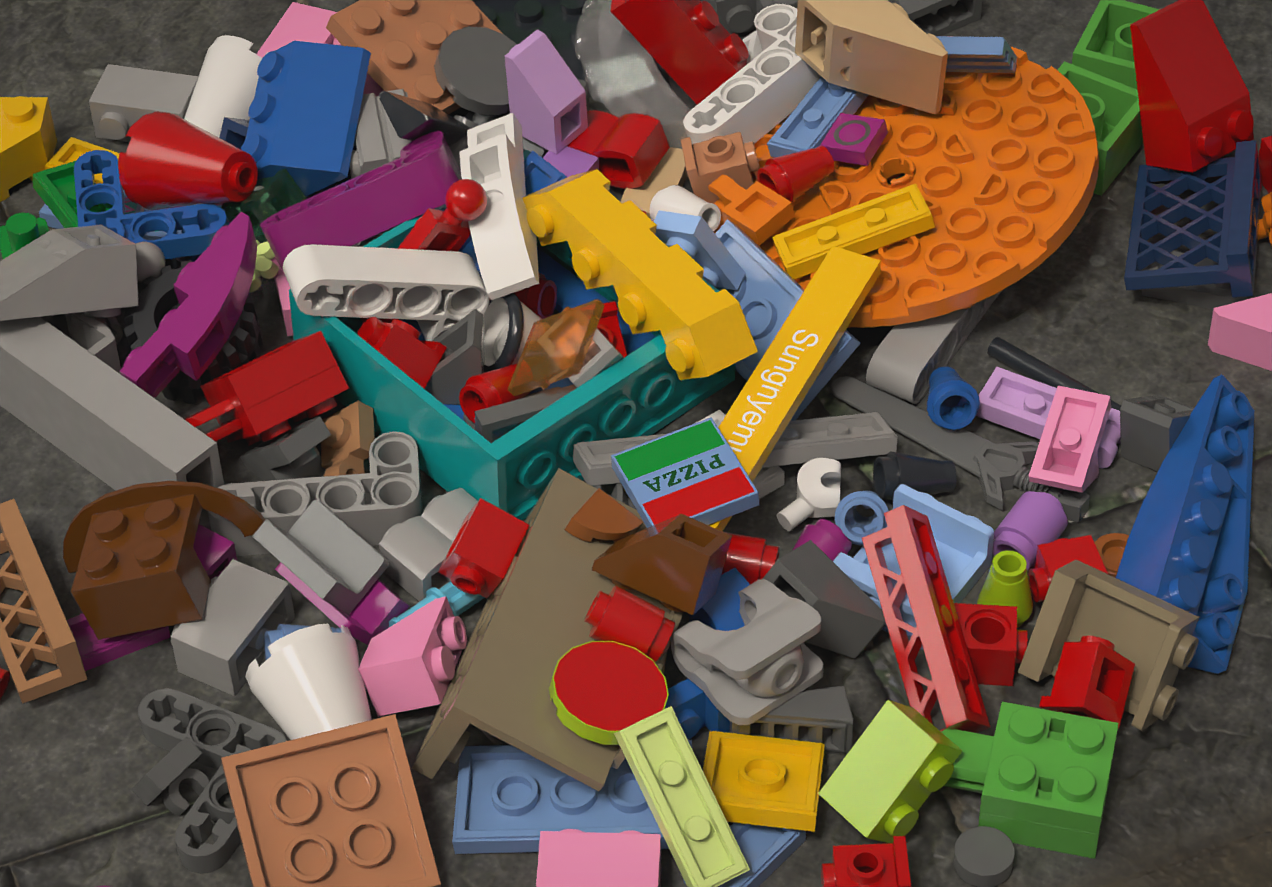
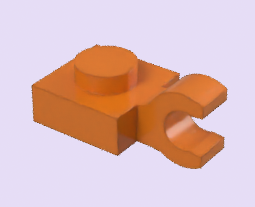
M722 174L708 185L709 191L720 198L714 204L720 209L724 223L728 219L736 224L758 246L795 217L791 201L758 181L748 189H744L733 179Z

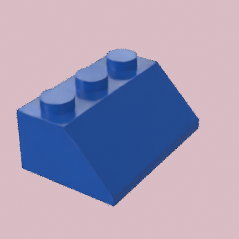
M294 40L263 56L257 69L259 77L254 100L249 107L248 114L250 120L246 139L241 147V150L253 157L257 165L258 176L254 191L284 207L348 176L371 52L359 47Z

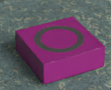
M840 113L820 145L828 149L834 161L868 166L888 133L885 119Z

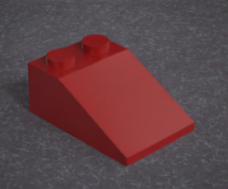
M1178 0L1130 24L1146 165L1193 173L1235 150L1236 142L1254 140V119L1251 113L1250 93L1203 0Z

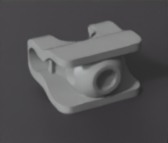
M765 579L757 580L738 592L740 596L739 612L744 622V627L729 631L715 630L697 620L689 622L676 630L670 637L673 658L679 670L704 691L713 705L726 718L737 725H750L819 681L823 677L824 672L822 660L803 643L821 631L822 621L819 612L806 602L789 597Z

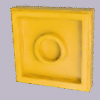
M709 731L703 773L727 822L815 832L825 744Z

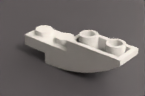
M514 113L467 130L468 148L459 151L462 179L477 181L482 185L487 194V206L484 212L478 218L468 222L484 286L491 300L539 284L537 239L529 227L527 208L523 201V197L526 196L522 126Z

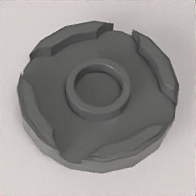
M468 26L453 31L442 42L436 56L434 69L437 82L443 91L447 88L454 95L453 101L464 109L480 115H500L509 111L505 55L517 44L506 35L486 27Z

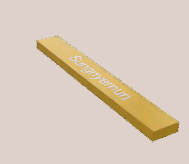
M836 246L831 247L719 425V430L752 483L881 273V260ZM732 516L709 524V526L723 532Z

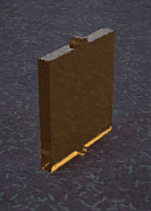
M599 299L574 308L566 307L558 314L534 322L507 390L513 396L539 387L546 389L551 383L579 374L605 305Z

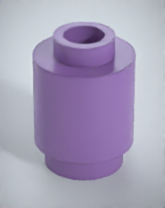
M1029 491L1023 493L994 532L993 555L995 556L999 552L1007 550L1015 551L1025 558L1027 570L1030 567H1035L1037 546L1057 540L1068 525V519L1060 501L1045 492Z

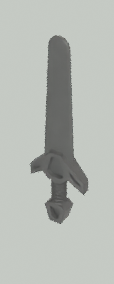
M843 376L833 380L830 388L836 398L863 413L878 412L890 428L947 460H952L954 464L978 476L986 502L1003 511L1002 491L1013 490L1016 486L1025 492L1034 491L1051 494L1062 504L1068 520L1079 522L1088 512L1090 496L1085 491L1081 493L1029 482L1030 469L1026 468L1025 465L1033 463L1038 443H994L963 428L956 430L942 428L931 420L928 412L855 378Z

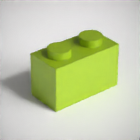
M887 700L818 794L866 838L893 843V836H905L914 827L919 816L917 811L931 792L939 790L950 779L954 771L953 763L962 750L913 707Z

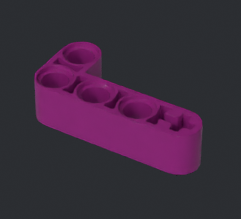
M441 131L431 132L406 144L400 151V158L283 209L264 220L260 227L283 271L285 258L298 247L311 244L352 246L422 215L428 208L435 209L446 204V192L454 182L462 179L461 171Z

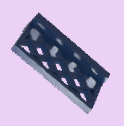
M1256 140L1236 142L1235 157L1219 158L1193 173L1139 165L1124 276L1126 290L1230 283L1232 297L1253 296L1262 187ZM1223 176L1212 184L1204 181L1208 177ZM1157 181H1172L1169 184L1163 186L1162 188H1159L1150 183ZM1188 189L1196 192L1185 200L1177 197ZM1211 201L1220 204L1209 212L1201 209L1202 206ZM1161 205L1170 208L1158 216L1151 213L1152 210ZM1184 217L1193 220L1182 228L1174 225V223ZM1208 229L1217 232V234L1207 240L1198 237V235ZM1157 233L1166 236L1155 244L1146 241ZM1182 245L1190 249L1179 257L1170 253ZM1205 258L1218 263V265L1194 266ZM1155 261L1163 265L1157 270L1140 271Z

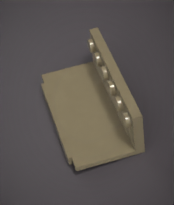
M558 468L524 521L529 524L525 536L504 579L489 595L455 670L454 678L450 681L443 701L436 712L411 769L433 779L445 760L455 764L469 739L470 732L466 731L469 724L478 727L597 791H600L604 786L610 768L618 769L625 760L620 745H603L581 738L564 726L556 715L557 707L553 703V699L550 700L549 694L550 683L558 660L572 647L589 641H596L589 637L592 625L584 622L596 595L600 590L609 595L614 586H616L611 582L610 578L592 571L594 560L614 544V540L593 538L591 542H588L564 530L571 518L598 490L597 488ZM613 498L622 506H624L627 510H629L631 513H633L635 516L642 520L636 509ZM644 522L637 532L647 528ZM624 589L665 610L664 617L675 622L673 632L677 630L683 612L672 611L664 607L660 600L637 590ZM670 639L661 656L656 662V665L659 667L660 670H662L663 667L661 659L671 644Z

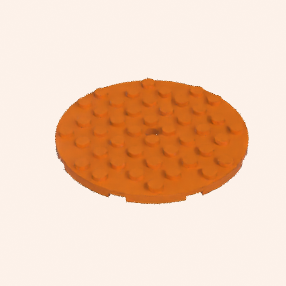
M1011 47L1017 56L1015 73L946 72L941 110L936 114L868 95L853 115L885 119L888 130L886 137L868 166L834 161V172L827 175L826 178L792 203L795 217L759 247L785 271L775 249L773 236L916 184L932 214L935 228L862 254L881 260V273L847 328L892 326L942 316L957 310L970 308L975 303L993 296L1016 283L1042 264L1073 232L1088 207L1098 178V141L1090 110L1078 90L1057 69L1052 66L1045 69L1029 61L1027 52ZM789 115L754 144L760 168L765 166L767 159L774 158L770 156L767 143ZM758 171L752 172L754 183L757 181ZM722 215L720 224L715 231H713L714 233H716L724 224ZM816 272L794 280L805 290Z

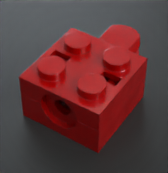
M318 331L282 345L201 385L210 406L184 420L197 427L216 418L219 425L204 432L205 435L214 441L226 437L228 443L245 438L248 446L261 440L265 442L290 430L292 427L288 421L289 418H292L295 423L307 417L309 419L334 408L337 406L334 396L349 389L322 331Z

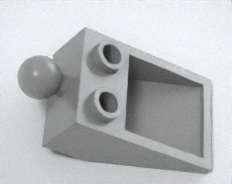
M103 225L52 229L0 261V321L89 311V315L95 317L117 316L121 314V308L138 306L137 282L142 283L143 280L150 276L153 278L159 277L161 275L160 270L165 267V256L157 245L146 241L133 243Z

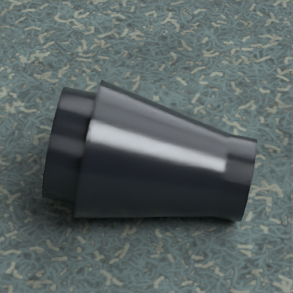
M890 451L887 457H877L874 462V492L882 500H888L891 505H893L894 491L900 484L929 495L954 492L956 487V468L952 460L941 461Z

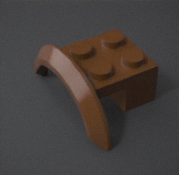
M161 481L135 484L104 494L81 509L71 521L64 537V562L69 573L76 572L71 593L98 640L201 620L211 583L193 548L202 509L211 511L231 521L241 530L244 537L254 535L265 521V518L245 500L223 489L196 482Z

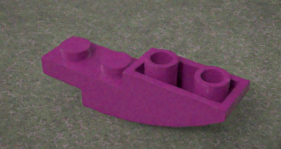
M240 212L229 225L221 227L214 235L211 245L195 262L188 263L181 270L177 281L173 285L180 306L177 309L170 310L161 320L158 330L143 346L135 348L126 358L120 374L153 398H156L180 371L197 381L216 358L235 327L248 297L256 265L257 242L248 215Z

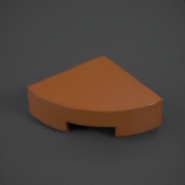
M598 488L571 518L564 530L583 541L591 542L593 538L614 540L615 543L622 538L637 533L643 521Z

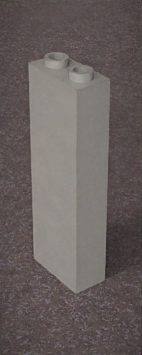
M41 317L0 321V406L116 491L135 484L161 481L196 482L216 488L224 485L217 442ZM202 509L199 524L211 530L208 512Z

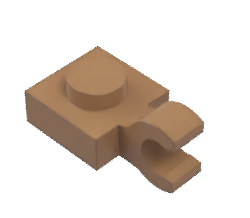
M357 401L322 419L331 433L329 437L321 442L322 467L326 469L324 477L365 474L364 460L369 458L370 445L374 441L373 408Z

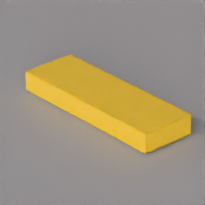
M913 184L775 235L772 239L786 273L793 279H797L816 272L832 246L862 255L935 228L932 214L917 185Z

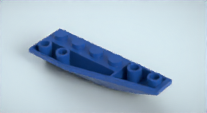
M1222 374L1213 378L1163 460L1141 505L1116 575L1117 579L1198 616L1199 619L1193 636L1197 637L1199 642L1196 652L1187 667L1216 674L1227 670L1248 589L1254 409L1251 407L1247 397L1242 392L1237 391Z

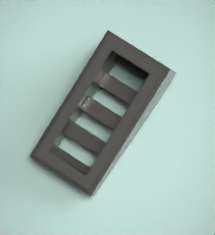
M844 686L802 691L755 721L760 724L737 725L730 721V733L825 744L824 753L827 754L849 753L852 748L853 718Z

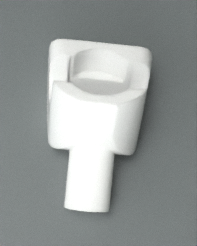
M815 458L806 462L801 467L797 477V499L777 513V519L784 529L791 531L808 517H835L836 508L840 503L841 463L839 461L829 458Z

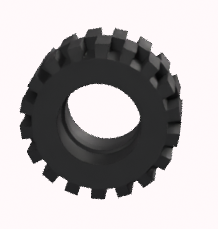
M192 261L181 262V268L174 270L168 265L160 270L161 275L159 277L153 278L150 276L142 281L144 290L142 292L138 291V306L125 309L124 321L127 326L124 328L131 352L148 341L158 330L161 320L170 310L177 309L180 306L173 285L177 281L181 270ZM248 294L242 313L229 338L199 379L196 381L180 371L162 390L164 398L175 401L179 395H182L186 404H196L197 397L205 396L201 385L262 356L260 346H263V334L251 294Z

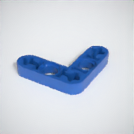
M93 150L81 155L75 161L74 178L78 227L103 225L133 243L151 242L162 250L165 259L202 254L211 245L216 232L221 227L228 225L225 211L213 204H197L125 214L124 192L119 179L117 156L105 150ZM102 173L103 183L94 184V175ZM102 203L113 205L111 209L104 212L89 211L94 205ZM210 227V229L201 230L202 228ZM183 230L184 233L178 234L177 231ZM152 231H164L167 233L163 238L157 240L142 238L145 234Z

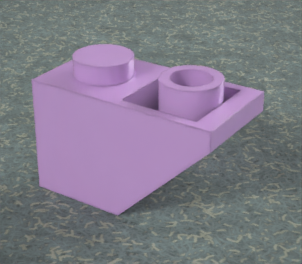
M539 30L534 31L505 55L510 114L514 113L521 124L522 136L558 154L588 128L586 91L545 33Z

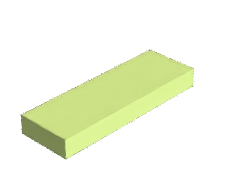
M672 706L614 733L687 887H718L749 871L750 868Z

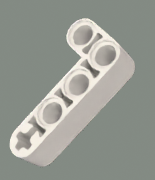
M774 4L762 9L756 15L754 23L763 52L688 112L683 123L687 137L691 138L692 144L736 132H741L744 143L753 141L755 144L790 115L821 76L795 53L797 8L786 4Z
M311 244L294 249L283 262V271L297 306L303 313L312 316L417 320L426 341H433L474 309L480 311L484 318L490 298L487 295L472 257L463 252Z

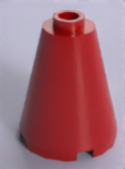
M157 111L143 115L130 127L126 134L127 137H132L126 153L120 152L119 179L127 198L150 211L197 204L217 205L240 202L251 195L257 183V165L249 153L172 113Z

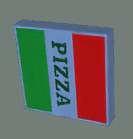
M712 417L611 455L612 469L647 528L679 514L709 525L759 505V492Z

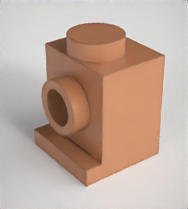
M741 132L716 136L692 144L690 137L681 139L686 171L693 193L709 203H715L720 198L716 194L709 191L708 185L722 174L733 179L744 189H748L754 184L752 172L758 171L760 165L754 142L744 143Z

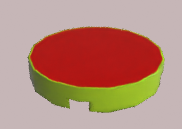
M589 641L572 647L558 660L549 687L550 700L553 699V703L557 707L556 715L562 724L581 738L603 745H619L614 733L664 710L669 696L666 678L654 660L635 647L615 641Z

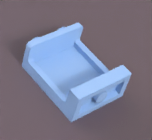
M900 484L894 491L893 509L905 505L928 516L953 603H961L991 565L994 541L993 528L974 516L965 515L937 501L927 493L918 492L904 484ZM893 543L882 547L887 568L900 575L901 571ZM864 545L853 558L840 552L833 562L882 609ZM891 578V582L894 588L897 581ZM906 593L899 608L904 622L916 627L912 608ZM885 625L882 628V630L888 632L887 625ZM906 630L908 640H910L913 633Z

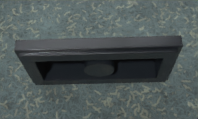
M388 91L379 94V99L399 138L413 141L425 134L441 131L448 145L451 146L465 137L467 130L471 129L430 103Z

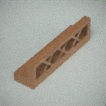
M15 499L0 504V528L2 531L0 533V554L7 551L10 553V557L0 569V594L5 587L24 591L15 606L0 603V650L23 704L85 681L87 676L76 641ZM20 623L39 627L30 642L10 638ZM35 659L56 664L58 668L27 681L24 676Z

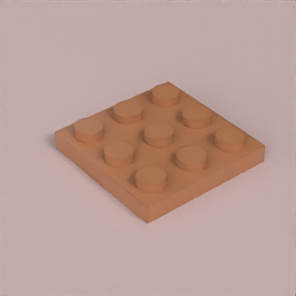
M359 0L331 15L326 29L342 46L365 48L371 52L367 73L384 91L404 89L409 98L430 103L448 115L461 108V106L453 101L454 95L447 88L443 91L437 82L434 64L442 42L453 31L468 26L486 27L502 33L472 0Z
M396 714L221 758L252 887L441 886Z

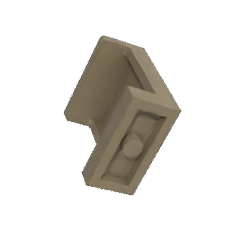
M1074 560L1055 570L1018 673L1039 682L1049 675L1055 676L1064 642H1080L1082 636H1096L1109 640L1115 645L1114 651L1135 663L1124 711L1135 715L1131 726L1143 731L1159 719L1166 720L1176 703L1179 690L1172 686L1179 668L1184 670L1196 652L1199 639L1193 636V632L1199 617L1083 562Z

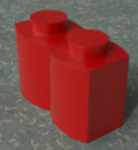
M597 110L587 111L588 128L567 145L573 149L599 157V171L611 181V186L624 189L626 187L630 189L638 188L644 185L670 148L660 120L638 113L617 117L613 114Z

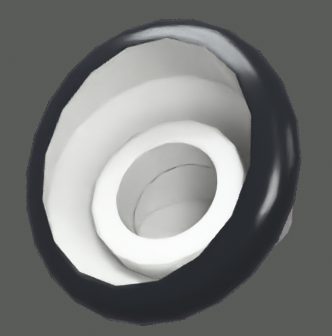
M515 293L489 300V305L483 318L484 372L514 365L518 362L530 364L551 357L541 344L556 330L524 305Z

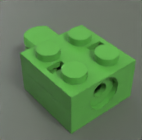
M1002 702L994 736L949 728L942 731L946 737L962 750L953 763L954 771L944 786L982 793L978 826L996 828L1005 833L1014 844L1095 859L1119 723Z

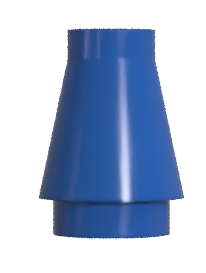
M947 366L935 369L929 377L930 388L927 400L929 417L942 428L956 430L966 427L972 422L979 410L980 400L977 391L962 379L955 369Z

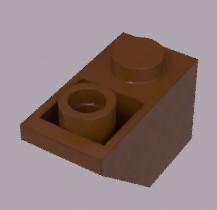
M679 514L618 540L594 560L592 571L610 578L611 582L620 588L637 590L660 600L664 607L672 611L687 612L694 615L716 594L732 535L686 515Z

